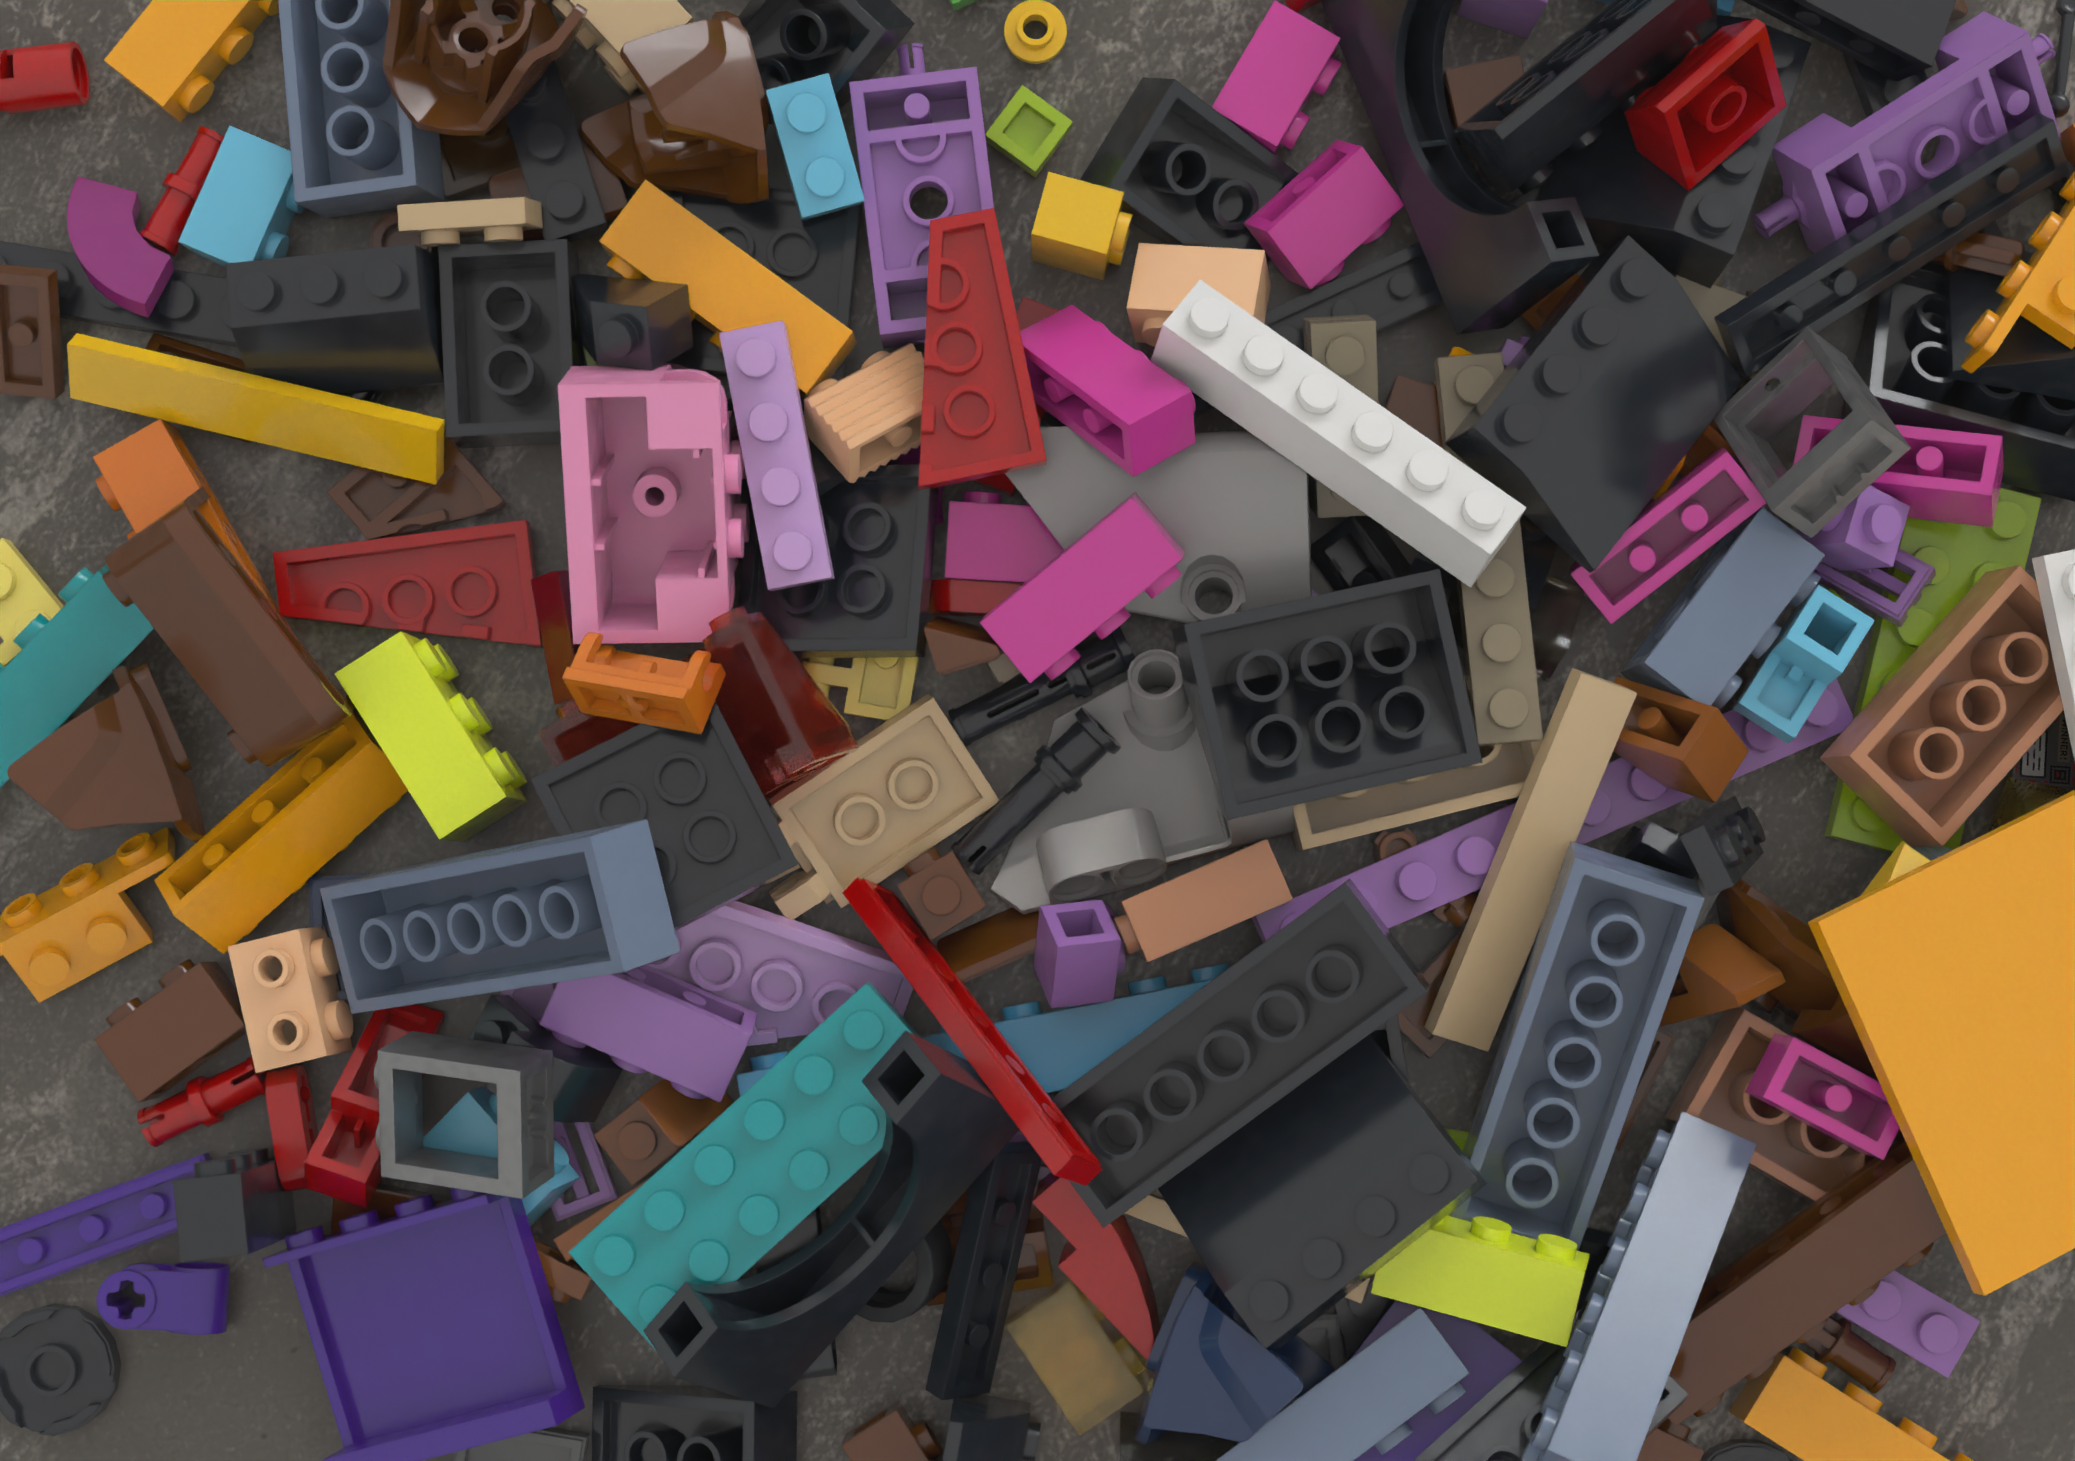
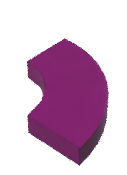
M78 176L72 188L67 207V229L76 258L87 274L90 283L106 298L126 310L149 318L174 272L172 258L170 255L151 247L137 232L136 223L141 208L137 192Z

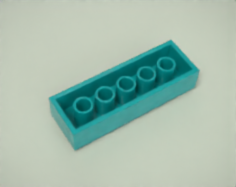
M871 981L863 985L568 1252L653 1348L654 1346L643 1330L686 1281L695 1284L712 1285L734 1282L739 1279L882 1149L886 1132L885 1110L862 1083V1080L905 1030L920 1038L922 1037Z

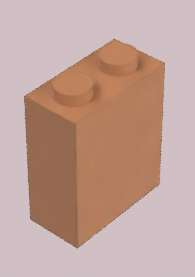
M1265 839L1118 902L1123 914L1112 920L1123 941L1127 954L1131 955L1139 951L1143 961L1150 962L1289 902L1293 898L1269 842Z

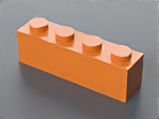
M159 419L93 456L103 474L96 478L101 494L114 511L117 512L121 509L124 511L134 529L127 533L128 539L203 487L210 498L197 508L280 615L276 601L178 428ZM281 616V618L285 621V623H286V624L288 625V627L290 628V626H289V624L287 623L285 617Z

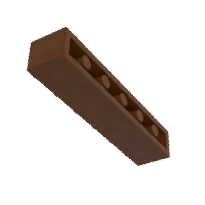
M1904 1137L1890 1146L1884 1160L1879 1158L1871 1160L1704 1282L1669 1374L1689 1394L1684 1403L1668 1418L1675 1426L1692 1414L1700 1417L1710 1412L1721 1401L1727 1389L1743 1378L1752 1380L1759 1377L1772 1365L1776 1354L1795 1341L1804 1343L1815 1337L1824 1328L1829 1316L1846 1304L1854 1306L1864 1302L1877 1290L1881 1279L1899 1266L1907 1268L1920 1262L1931 1251L1934 1241L1946 1233Z

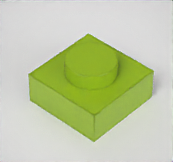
M1022 85L986 132L985 138L988 144L1036 178L1072 130L1073 121Z

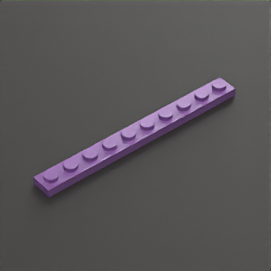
M1837 678L1826 687L1797 736L1789 744L1733 709L1722 713L1749 750L1731 780L1842 733L1854 720V717ZM1617 758L1610 761L1606 767L1576 843L1583 845L1694 796L1665 787L1624 758ZM1517 802L1293 897V900L1252 917L1262 943L1349 878L1388 929L1481 889Z

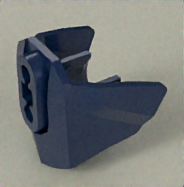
M1194 1261L1179 1284L1149 1355L1147 1369L1154 1373L1152 1378L1149 1379L1134 1440L1146 1445L1169 1430L1205 1434L1232 1441L1245 1442L1253 1437L1271 1418L1333 1373L1335 1369L1333 1365L1297 1335L1281 1348L1264 1349L1223 1294L1208 1268Z

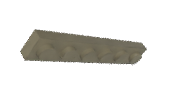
M1502 352L1440 357L1434 362L1442 447L1472 470L1474 469L1445 443L1504 371ZM1519 519L1506 542L1471 588L1456 578L1468 697L1479 746L1536 742L1543 739Z

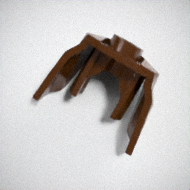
M390 0L382 70L394 98L417 129L457 136L485 135L534 86L551 65L552 61L568 52L583 24L588 9L577 4L559 28L550 6L540 0ZM506 15L509 16L512 19V21H502L498 19L496 16Z
M729 11L715 12L711 20L705 19L667 28L626 42L620 50V56L645 93L585 119L579 128L581 137L603 164L633 188H639L646 179L659 190H671L722 198L736 204L757 203L769 199L765 134L769 121L768 105L751 39L738 16Z
M147 663L129 670L125 665L112 670L120 689L119 692L101 701L54 731L12 763L7 770L8 777L71 830L115 824L174 822L176 828L186 838L195 843L206 835L192 779L184 774L193 770Z

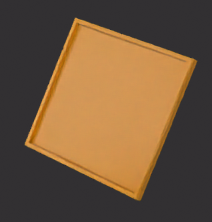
M2075 790L1808 922L1973 1293L1983 1296L2075 1248Z

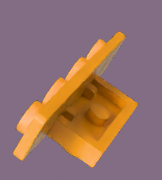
M2075 171L2059 193L2061 197L2067 200L2060 213L2056 214L2050 211L2031 235L2028 244L2036 248L2029 261L2027 263L2021 259L2017 261L1998 286L1996 292L2003 296L2004 299L1994 313L1987 309L1968 332L1964 341L1972 346V349L1960 367L1972 374L1995 354L2020 315L2070 349L2075 347Z
M165 827L151 835L147 832L139 833L126 840L117 849L116 854L95 865L92 863L81 864L67 872L61 878L58 885L37 896L34 893L20 896L3 910L2 915H0V956L3 955L39 1003L153 942V930L124 890L175 862V837L169 828Z

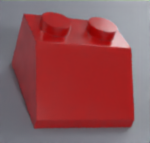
M1755 18L1722 27L1706 42L1694 47L1686 55L1683 62L1654 87H1650L1642 92L1634 104L1624 112L1637 151L1688 191L1787 106L1766 25Z

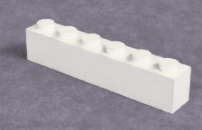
M1201 279L1162 324L1151 362L1173 378L1182 380L1193 393L1470 588L1506 542L1527 507Z

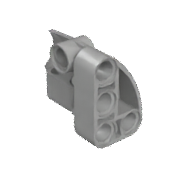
M1040 427L1047 464L1004 473L1064 550L1134 492L1138 494L1185 553L1183 559L1175 565L1182 575L1153 599L1144 590L1124 606L1128 612L1183 623H1193L1312 597L1309 474L1249 431L1195 432V444L1133 477L1069 427ZM1223 590L1231 595L1232 603L1222 613L1207 614L1198 607L1199 600L1208 591Z
M1154 649L1139 654L1129 666L1127 681L1054 720L1047 745L1049 747L1077 721L1075 713L1083 707L1111 733L1120 744L1121 749L1116 754L1107 752L1081 778L1083 785L1077 792L1072 791L1068 795L1063 791L1013 840L1007 857L992 885L991 892L1023 915L1039 911L1040 906L1072 903L1139 886L1160 877L1166 871L1167 865L1295 832L1293 806L1225 820L1188 702L1179 660L1172 652ZM1164 685L1170 687L1168 691L1162 694L1146 692L1154 686Z

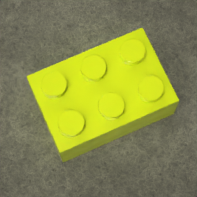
M400 631L334 673L439 840L464 843L528 802L519 788L527 783L523 772L508 751L500 753L490 743L485 735L493 729L490 720L473 697L466 699L455 688L451 680L459 676V673L440 644L437 643L433 646L427 638L420 640Z

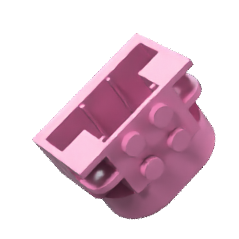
M665 363L654 370L618 366H571L558 384L573 644H581V641L588 632L603 634L601 644L731 642V609L736 592L735 571L739 558L744 556V542H749L750 520L748 504H741L742 479H746V472L738 430L733 424L732 411L727 409L728 399L720 380H717V378L705 371L694 370L672 363Z

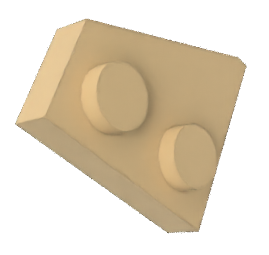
M526 197L397 205L399 231L420 236L421 246L460 244V238L483 235L484 242L489 243L523 241V231L543 228L541 202Z

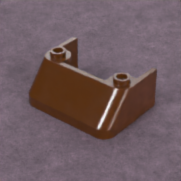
M201 487L105 556V562L109 571L102 577L113 595L125 607L135 603L233 729L227 733V736L241 757L249 764L259 759L264 765L271 767L352 716L355 706L344 688L340 691L337 690L197 508L210 498L205 489Z

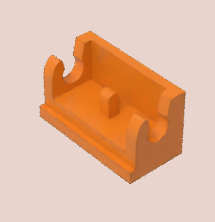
M588 632L584 636L571 666L566 667L562 677L581 713L702 734L726 675L722 664L710 662V652L697 650L688 663L619 651L613 645H601L603 640V634Z

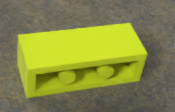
M1446 1216L1375 1273L1371 1293L1567 1347L1590 1254L1577 1251L1578 1245L1575 1242L1561 1236L1540 1234L1536 1240L1511 1233L1512 1227L1498 1219L1476 1216L1473 1217L1472 1222Z

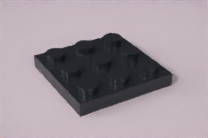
M769 188V199L746 204H736L722 198L670 191V198L850 329L862 204L801 221L793 193L789 190ZM694 318L691 322L694 347L666 363L705 371L713 375L727 376L723 353L709 342L714 332ZM847 357L831 379L839 381L845 378Z
M919 464L880 465L875 472L869 471L865 478L859 476L855 483H850L845 479L819 497L835 579L770 591L767 587L749 493L750 534L749 542L744 543L734 652L742 658L925 657L926 636L924 627L928 624L939 487L919 491Z
M714 702L702 734L639 724L530 779L558 836L645 819L648 820L675 931L800 868L716 702Z

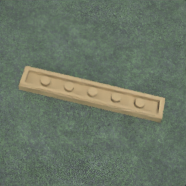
M1571 669L1424 1027L1431 1034L1487 1052L1489 1051L1542 924L1570 841L1576 842L1636 698L1637 693L1635 691L1583 671Z

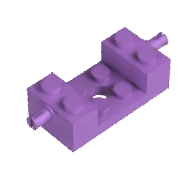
M1983 11L1942 38L1935 57L1939 72L1853 127H1849L1825 113L1775 143L1772 153L1783 180V198L1752 216L1757 231L1761 236L1768 239L1772 234L1796 220L1800 226L1807 248L1817 253L2037 113L2054 120L2059 139H2061L2039 67L2040 64L2055 56V50L2052 49L2054 47L2053 43L2043 33L2036 35L2031 40L2029 31ZM1939 135L1940 142L1935 150L1934 158L1925 164H1921V153L1924 146L1930 139Z
M911 43L914 68H910L908 45L904 44L896 48L901 76L849 82L862 192L865 199L864 209L879 332L883 349L902 347L908 343L925 346L930 220L994 208L977 67L926 73L923 55L924 46L920 43ZM922 188H936L946 196L948 201L947 207L939 217L923 219L915 215L911 210V199Z

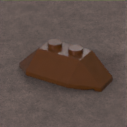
M1742 878L1734 886L1721 891L1716 898L1720 926L1780 969L1786 983L1749 1002L1769 1014L1777 1007L1795 1021L1802 1009L1831 1010L1839 995V991L1810 927Z

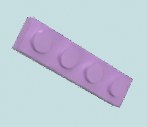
M782 320L719 333L768 590L775 591L835 579L786 323Z

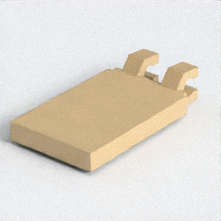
M929 693L769 799L771 803L770 809L795 858L804 870L794 873L769 891L770 896L785 918L794 920L823 900L828 904L835 899L840 908H843L849 902L842 892L857 877L867 879L875 884L880 883L1000 801L934 697Z

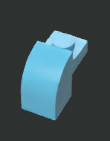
M1818 585L1795 609L1782 627L1778 637L1764 653L1758 663L1760 666L1734 705L1733 710L1789 744L1797 736L1826 687L1843 673L1875 620Z

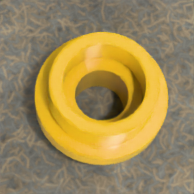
M1024 1L1014 7L1006 18L1004 25L1006 45L1010 52L1023 62L1030 64L1048 62L1060 53L1066 42L1067 26L1065 19L1059 9L1047 1ZM1031 21H1040L1047 27V33L1040 39H1031L1023 31L1026 24Z

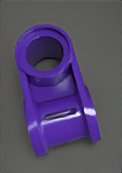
M142 1262L131 1264L106 1278L99 1287L96 1298L98 1311L103 1320L108 1324L124 1330H166L171 1333L188 1335L226 1332L230 1265L217 1262H182L175 1264ZM133 1284L134 1291L139 1294H145L146 1302L135 1308L133 1299L123 1297L122 1289Z

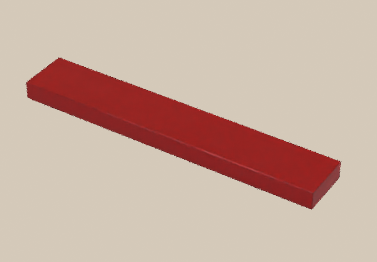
M857 877L842 894L1053 1175L1084 1186L1089 1184L1102 1171L1101 1163L894 892L867 879Z

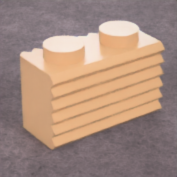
M908 343L892 353L879 351L870 356L860 370L839 381L836 379L822 381L804 399V420L807 436L848 482L855 483L859 476L865 478L869 471L875 472L880 465L886 466L890 459L896 460L900 454H907L911 448L917 449L921 444L924 358L921 351H916L913 343Z

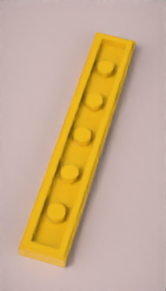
M76 333L67 343L70 398L435 485L444 473L445 419Z

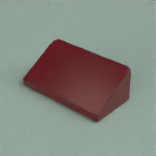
M559 570L530 580L554 705L575 702L562 677L566 667L571 666L580 644H573L569 571Z

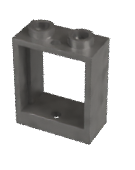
M1808 327L1734 395L1713 419L1771 511L1810 538L1814 537L1911 448L1846 355ZM1776 378L1773 384L1765 386L1770 379ZM1834 383L1852 409V412L1787 471L1769 442L1826 388Z
M416 1031L409 1032L377 1051L378 1059L374 1068V1082L379 1089V1124L376 1130V1145L381 1155V1177L520 1199L525 1198L554 1177L552 1051ZM422 1073L496 1084L498 1158L424 1147Z

